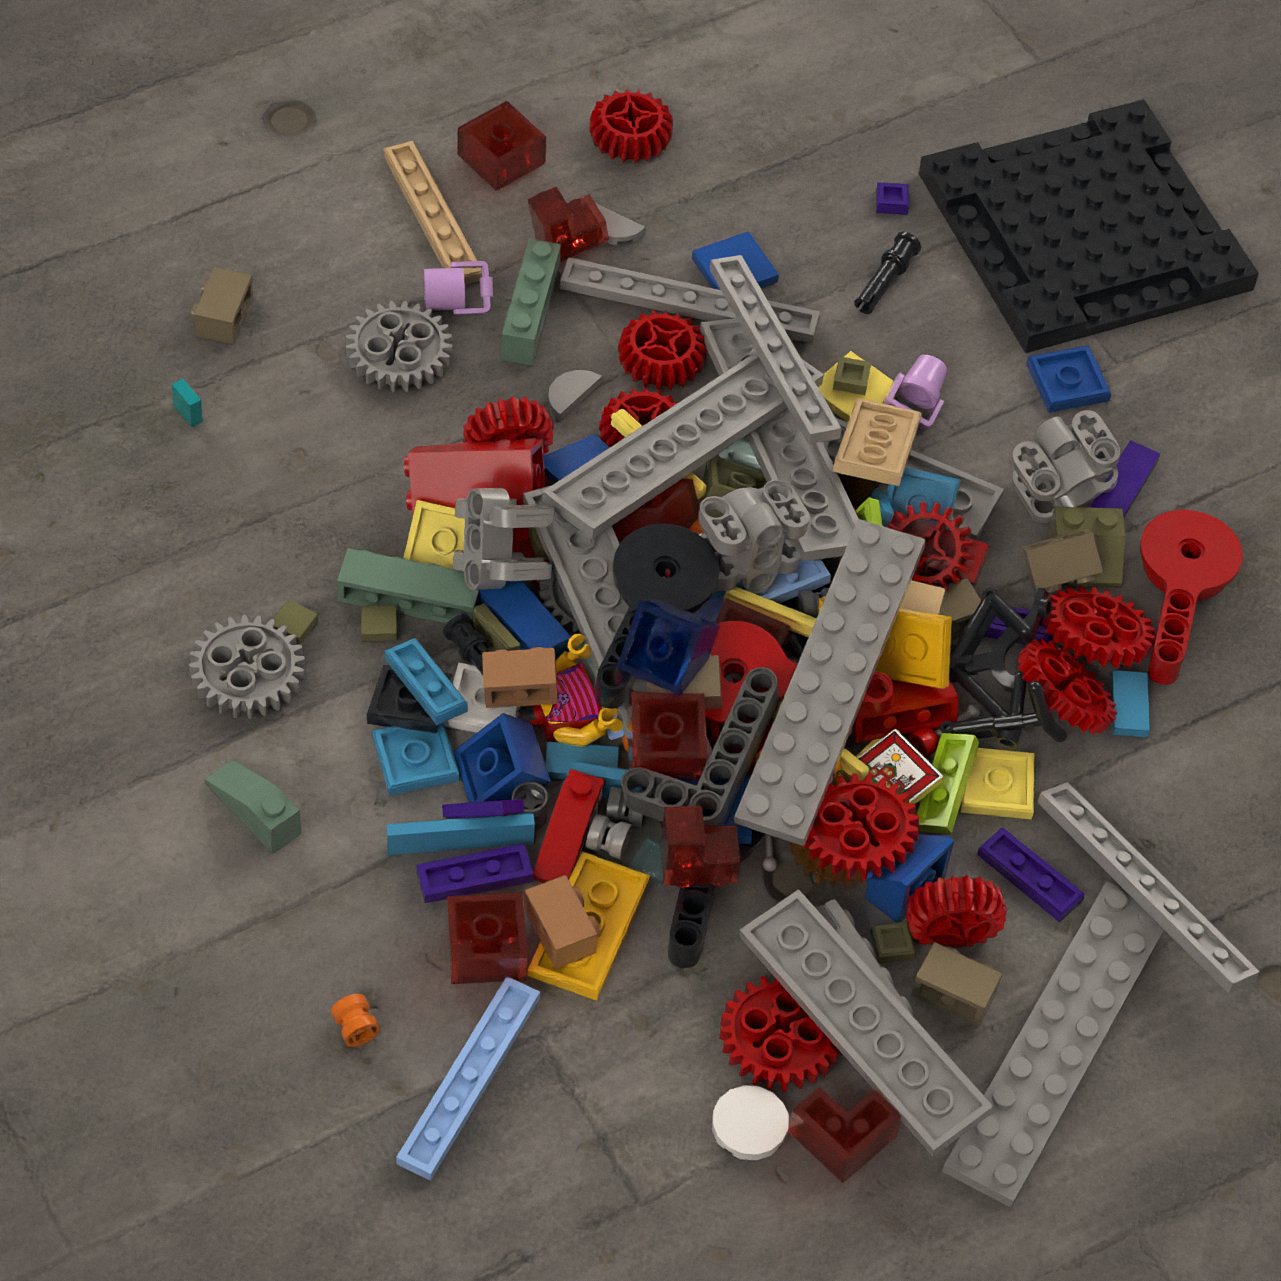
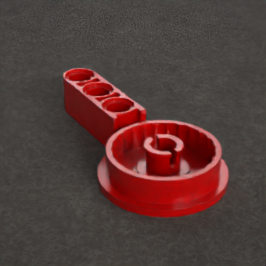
M1174 510L1155 517L1145 527L1140 540V555L1145 574L1154 586L1165 593L1148 664L1150 679L1161 685L1172 684L1179 676L1186 653L1196 601L1208 599L1220 593L1237 576L1243 559L1242 547L1235 533L1219 519L1194 510ZM1188 552L1192 553L1191 559L1186 557Z
M727 621L706 628L690 642L683 654V657H690L694 653L706 652L719 656L722 709L696 711L705 718L721 724H725L744 679L751 670L764 667L775 673L778 681L780 701L784 698L798 663L792 662L786 657L778 641L769 632L757 625L742 621ZM737 672L744 676L737 683H731L726 680V677L731 673ZM874 672L858 713L878 715L887 712L892 707L893 683L886 674ZM761 687L756 689L755 691L758 693H763L768 691L769 689L766 687ZM876 688L883 689L887 693L880 699H875L868 695L871 690ZM748 717L743 719L741 722L750 723L755 721L756 719Z

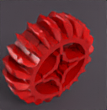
M626 88L624 93L614 90L612 96L604 95L602 101L596 102V106L592 110V114H590L589 132L591 133L594 146L600 148L601 154L609 153L611 160L620 157L623 163L626 159H632L636 164L640 158L648 162L651 155L659 157L661 150H666L673 135V119L669 107L663 105L661 98L653 99L651 92L643 95L640 89L636 93H632Z
M667 309L663 314H657L654 310L650 316L641 313L638 320L631 319L628 327H624L621 332V337L618 341L620 365H623L625 374H631L633 382L643 380L644 387L650 384L655 385L657 390L661 386H667L672 390L675 384L684 387L687 380L694 381L697 373H701L704 360L706 359L707 350L705 349L704 335L700 334V327L692 326L691 318L682 320L680 313H677L675 316L669 315Z
M645 387L643 392H637L632 388L629 395L620 391L617 399L610 398L608 406L604 407L601 413V420L599 421L600 439L609 447H612L625 438L611 425V416L619 409L626 410L636 421L644 426L679 402H673L671 394L663 397L660 389L655 393H651L647 387Z
M511 396L509 400L499 398L498 402H487L485 408H476L475 415L468 416V423L463 425V443L543 438L544 454L549 452V446L553 444L554 427L549 413L546 411L545 406L539 405L537 400L529 401L526 396L519 400Z
M920 502V513L916 514L913 506L909 505L906 507L910 515L909 518L905 519L898 512L895 514V517L901 523L900 526L897 528L893 524L888 523L886 527L923 538L927 544L928 540H934L932 546L943 557H939L936 554L932 556L928 554V557H922L921 555L912 581L933 586L940 583L941 588H945V591H948L947 579L951 578L958 585L961 583V580L955 575L956 571L959 569L965 574H968L970 571L968 567L961 563L963 559L967 561L974 560L973 554L964 552L965 548L975 546L973 540H963V537L972 532L971 528L964 527L959 530L958 527L964 522V518L959 515L951 521L950 518L954 512L951 507L946 508L943 515H941V504L938 502L933 504L932 512H928L926 502ZM920 522H937L927 534L922 536L908 531L912 526ZM946 527L952 531L955 538L956 551L954 557L947 554L941 548V540ZM933 561H938L948 566L937 575L918 576L921 570H924Z
M953 875L948 879L939 877L937 882H926L924 887L916 888L914 894L908 897L907 911L905 913L912 938L918 939L920 944L933 945L935 942L942 946L961 948L965 946L973 947L976 943L984 944L987 943L988 938L996 937L998 932L1004 929L1007 908L1004 896L1001 894V889L994 886L993 881H984L982 877L971 879L969 875L956 878Z

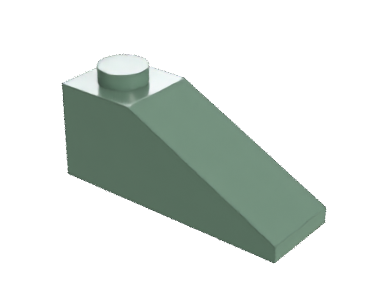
M235 760L230 761L204 779L205 784L272 854L301 834L300 810L277 786Z

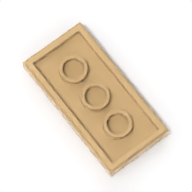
M860 398L856 399L834 461L832 472L900 486L922 413Z

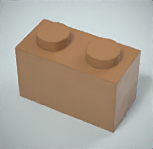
M534 647L527 650L508 651L500 649L494 652H482L486 708L558 704L554 648Z
M566 875L525 890L524 911L555 969L595 954L597 937H600L599 926L593 916L588 917L583 908L584 899L577 886L572 887Z

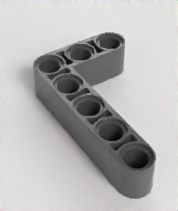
M759 667L754 668L747 674L697 786L646 768H631L625 772L621 780L626 806L633 812L701 835L712 836L720 832L725 825L778 705L779 690L775 673L768 668ZM761 687H766L769 689L768 691L763 693H758L755 691L756 689ZM748 717L756 719L752 723L741 722L743 719ZM732 748L742 749L738 754L728 753ZM718 779L729 780L724 785L713 784ZM636 787L647 788L642 793L631 792ZM672 798L681 800L675 805H667L665 803ZM704 810L715 811L713 815L708 817L699 815Z

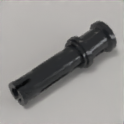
M899 232L894 238L895 244L892 248L883 253L881 257L882 265L854 301L856 308L864 302L859 310L860 312L871 314L896 276L904 274L909 267L908 262L921 251V243L913 234Z
M467 614L457 615L445 625L443 635L457 645L462 659L472 662L483 676L482 652H490L488 649V639L483 634H478L472 626V619Z

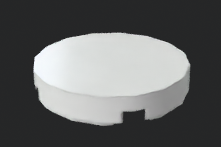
M744 1085L729 1090L719 1098L713 1110L712 1132L717 1143L723 1149L725 1147L728 1151L732 1152V1156L739 1159L759 1160L769 1157L778 1150V1147L784 1143L787 1137L789 1115L784 1103L773 1092L760 1086Z

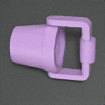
M920 355L906 376L901 372L896 376L884 399V404L912 410L894 399L898 390L899 395L906 402L922 409L932 408L927 420L921 417L918 426L922 430L927 429L934 423L944 403L940 399V391L948 371L946 365L934 356Z

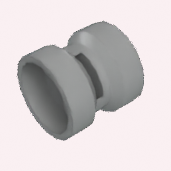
M597 813L588 832L586 848L594 851L602 849L608 851L610 856L622 859L629 844L633 826L623 821L619 823L611 822L608 816Z

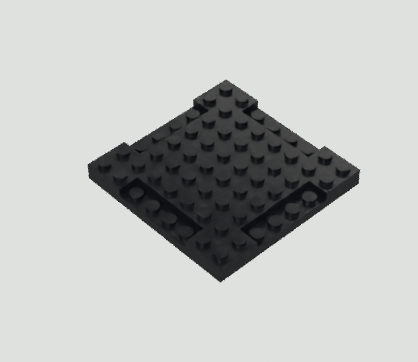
M1144 99L1089 113L1086 123L982 149L979 143L976 142L921 157L918 173L1025 354L1253 291L1259 275L1258 271L1231 230H1222L1171 153V139Z

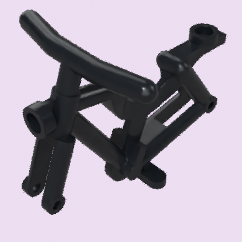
M1038 588L1032 610L1023 619L996 593L995 589H985L982 594V600L956 645L951 644L949 681L953 683L958 682L991 716L957 722L944 721L940 725L941 732L975 735L977 740L997 737L996 741L1000 745L1015 748L1018 745L1021 731L1026 730V728L1042 726L1043 730L1056 742L1065 741L1067 737L1066 731L1055 722L1047 706L1040 682L1032 681L1028 685V692L1035 713L1023 714L1027 681L1022 679V676L1025 673L1018 671L1011 675L1007 672L1004 665L1005 656L1010 647L1016 642L1028 644L1035 639L1041 618L1048 619L1051 615L1052 599L1048 597L1045 588ZM997 616L1008 628L997 639L991 652L974 655L992 621ZM986 670L992 671L994 679L1005 691L1011 693L1009 713L972 675H977L978 672Z

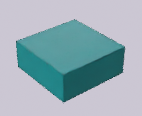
M184 379L173 383L174 407L191 427L203 422L201 399Z

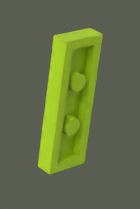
M941 734L932 765L943 775V783L921 799L917 812L919 816V832L952 834L979 745L975 735Z

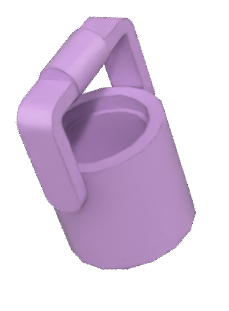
M485 261L452 262L451 268L423 269L425 311L429 308L432 311L453 310L454 315H478L489 312L490 298L494 297L493 277H489L488 264ZM481 267L480 294L481 298H483V308L465 309L463 268Z

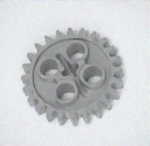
M390 301L389 308L387 309L381 304H377V312L375 313L366 309L365 318L357 316L356 325H350L349 335H346V358H349V367L356 368V376L366 375V384H371L375 380L378 381V389L380 390L388 384L390 385L391 392H395L398 385H402L405 392L409 391L410 384H414L418 389H422L423 380L433 384L434 375L443 376V367L450 366V358L453 354L452 334H449L448 324L442 325V317L436 316L432 318L431 308L420 312V304L418 303L412 309L408 308L407 301H404L401 307H396L395 303Z
M243 615L241 623L237 624L229 617L227 627H223L216 622L215 633L205 630L203 632L204 641L196 640V651L190 652L189 674L191 676L192 688H197L198 698L206 697L207 707L209 708L219 704V714L225 713L229 708L232 709L234 718H237L241 711H246L248 718L252 719L254 710H259L263 716H267L266 707L268 706L279 711L280 699L290 703L291 692L298 693L300 691L299 682L304 681L305 657L303 656L302 645H297L296 635L287 636V627L285 625L276 630L274 619L268 621L266 625L262 624L261 616L259 615L253 623L248 622L246 615Z

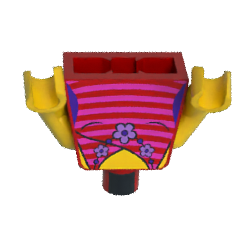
M581 634L571 636L568 641L570 652L564 651L555 660L558 704L532 705L516 710L517 718L532 723L533 727H541L547 742H559L585 747L605 735L606 729L612 732H619L623 727L620 719H612L617 716V708H602L596 702L594 697L595 690L582 662L577 663L578 658L587 659L591 656L589 644L584 645L579 650L580 644L585 641V636Z

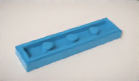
M534 814L388 824V855L534 844Z

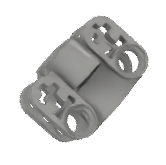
M1084 410L1077 413L1070 425H1066L1062 417H1053L1039 426L1033 442L1024 441L1014 448L1012 457L1014 467L1012 474L1013 489L1034 521L1044 524L1050 523L1054 508L1046 514L1038 512L1035 509V504L1039 500L1051 501L1054 507H1083L1100 494L1115 488L1118 481L1116 465L1120 458L1119 444L1102 418L1094 411ZM1085 422L1088 426L1093 425V434L1089 433L1086 429L1081 430V423ZM1105 447L1110 448L1114 452L1113 458H1111ZM1026 453L1029 457L1033 456L1032 462L1022 461V454ZM1108 472L1112 473L1113 477L1108 482L1101 483L1096 480Z
M771 480L761 489L752 487L739 488L727 493L722 498L711 496L701 502L698 518L699 524L705 533H702L700 536L717 551L715 554L718 563H720L719 569L721 572H719L715 590L729 591L734 589L738 580H741L747 591L760 594L772 586L777 572L791 574L798 570L801 555L794 539H799L806 534L810 515L789 483L783 480ZM779 493L784 495L786 499L776 501L771 499L769 495ZM718 510L723 516L713 518L707 515L706 511Z
M476 488L469 492L467 498L456 499L455 517L465 519L464 550L454 551L453 569L464 571L465 584L470 590L502 589L506 581L551 579V563L543 561V557L525 558L522 552L512 553L513 528L547 527L550 523H553V507L516 505V499L509 498L507 491L503 488Z

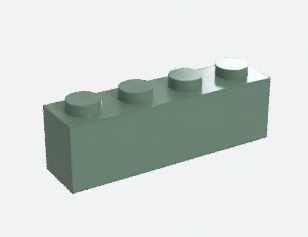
M535 239L528 240L502 332L501 360L534 365L560 270L561 244Z
M348 548L337 579L338 602L358 606L396 605V613L443 623H448L452 618L460 614H467L472 619L473 608L480 605L479 590H470L466 586L464 571L441 567L433 563L425 564L410 561L402 557L375 554L367 550Z

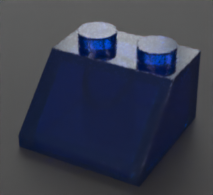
M659 599L640 600L617 668L672 693L682 695L708 661L720 625Z

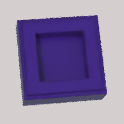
M877 182L876 213L907 215L909 209L908 184Z

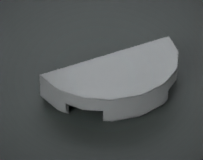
M591 201L587 209V223L591 228L592 235L600 241L617 245V241L632 240V242H636L645 235L646 227Z
M574 370L565 372L555 378L549 387L548 394L551 414L560 422L602 384V376L592 371Z

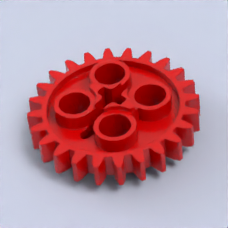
M1082 586L1078 587L1077 592L1071 587H1067L1065 592L1057 590L1055 596H1050L1052 599V612L1048 619H1043L1042 625L1047 626L1046 634L1054 635L1053 643L1064 644L1063 651L1073 650L1075 651L1074 658H1079L1083 655L1087 657L1089 664L1094 660H1098L1102 667H1105L1107 662H1111L1115 668H1119L1121 662L1131 667L1133 661L1140 664L1142 658H1147L1155 640V636H1153L1155 628L1150 627L1151 619L1142 618L1144 615L1143 610H1133L1135 603L1129 602L1125 604L1122 602L1123 596L1119 595L1113 598L1110 597L1108 590L1101 594L1098 593L1095 587H1092L1090 592L1086 591Z
M1034 639L1031 643L1029 642L1019 653L1017 661L1020 665L1018 669L1025 673L1022 676V679L1029 683L1032 681L1040 682L1050 712L1055 710L1060 720L1065 719L1069 721L1073 728L1078 725L1084 733L1088 730L1094 735L1096 732L1101 734L1116 719L1114 716L1117 714V711L1113 709L1116 704L1109 699L1112 695L1103 689L1105 684L1094 678L1096 676L1095 672H1089L1084 662L1079 663L1074 658V654L1066 653L1062 650V646L1057 649L1053 642L1049 641L1047 644L1043 639L1039 641Z
M853 773L851 782H846L842 776H838V785L834 786L829 783L803 848L809 849V858L811 860L819 858V867L821 869L831 864L832 875L838 874L843 869L846 870L847 879H851L854 872H860L862 879L866 880L868 871L873 870L877 877H881L882 867L885 866L893 872L895 871V860L905 863L906 852H914V841L919 839V816L916 815V804L909 803L908 793L899 795L898 784L887 788L886 778L884 777L877 783H873L871 774H868L864 781H859L857 774Z
M760 976L759 987L748 981L746 982L745 993L736 990L733 1001L726 1002V1013L722 1014L720 1025L723 1027L720 1028L719 1039L724 1040L722 1052L731 1053L729 1058L730 1066L741 1063L739 1076L743 1077L749 1072L754 1074L753 1085H756L763 1078L767 1080V1090H771L775 1082H780L783 1091H787L789 1082L793 1081L800 1090L803 1088L805 1077L815 1084L818 1072L827 1075L830 1067L829 1063H836L838 1048L776 978H774V983L769 984L764 976ZM780 1007H789V1008H791L793 1011H791V1012H785V1011H782V1010L779 1009V1008H780ZM757 1024L760 1025L762 1028L752 1029L748 1025ZM809 1035L815 1040L807 1041L800 1036ZM769 1053H779L784 1057L774 1058Z

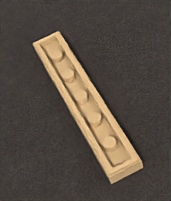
M409 141L384 148L383 156L442 268H451L452 262L477 261L414 142ZM481 267L463 268L465 285L480 281L482 277Z

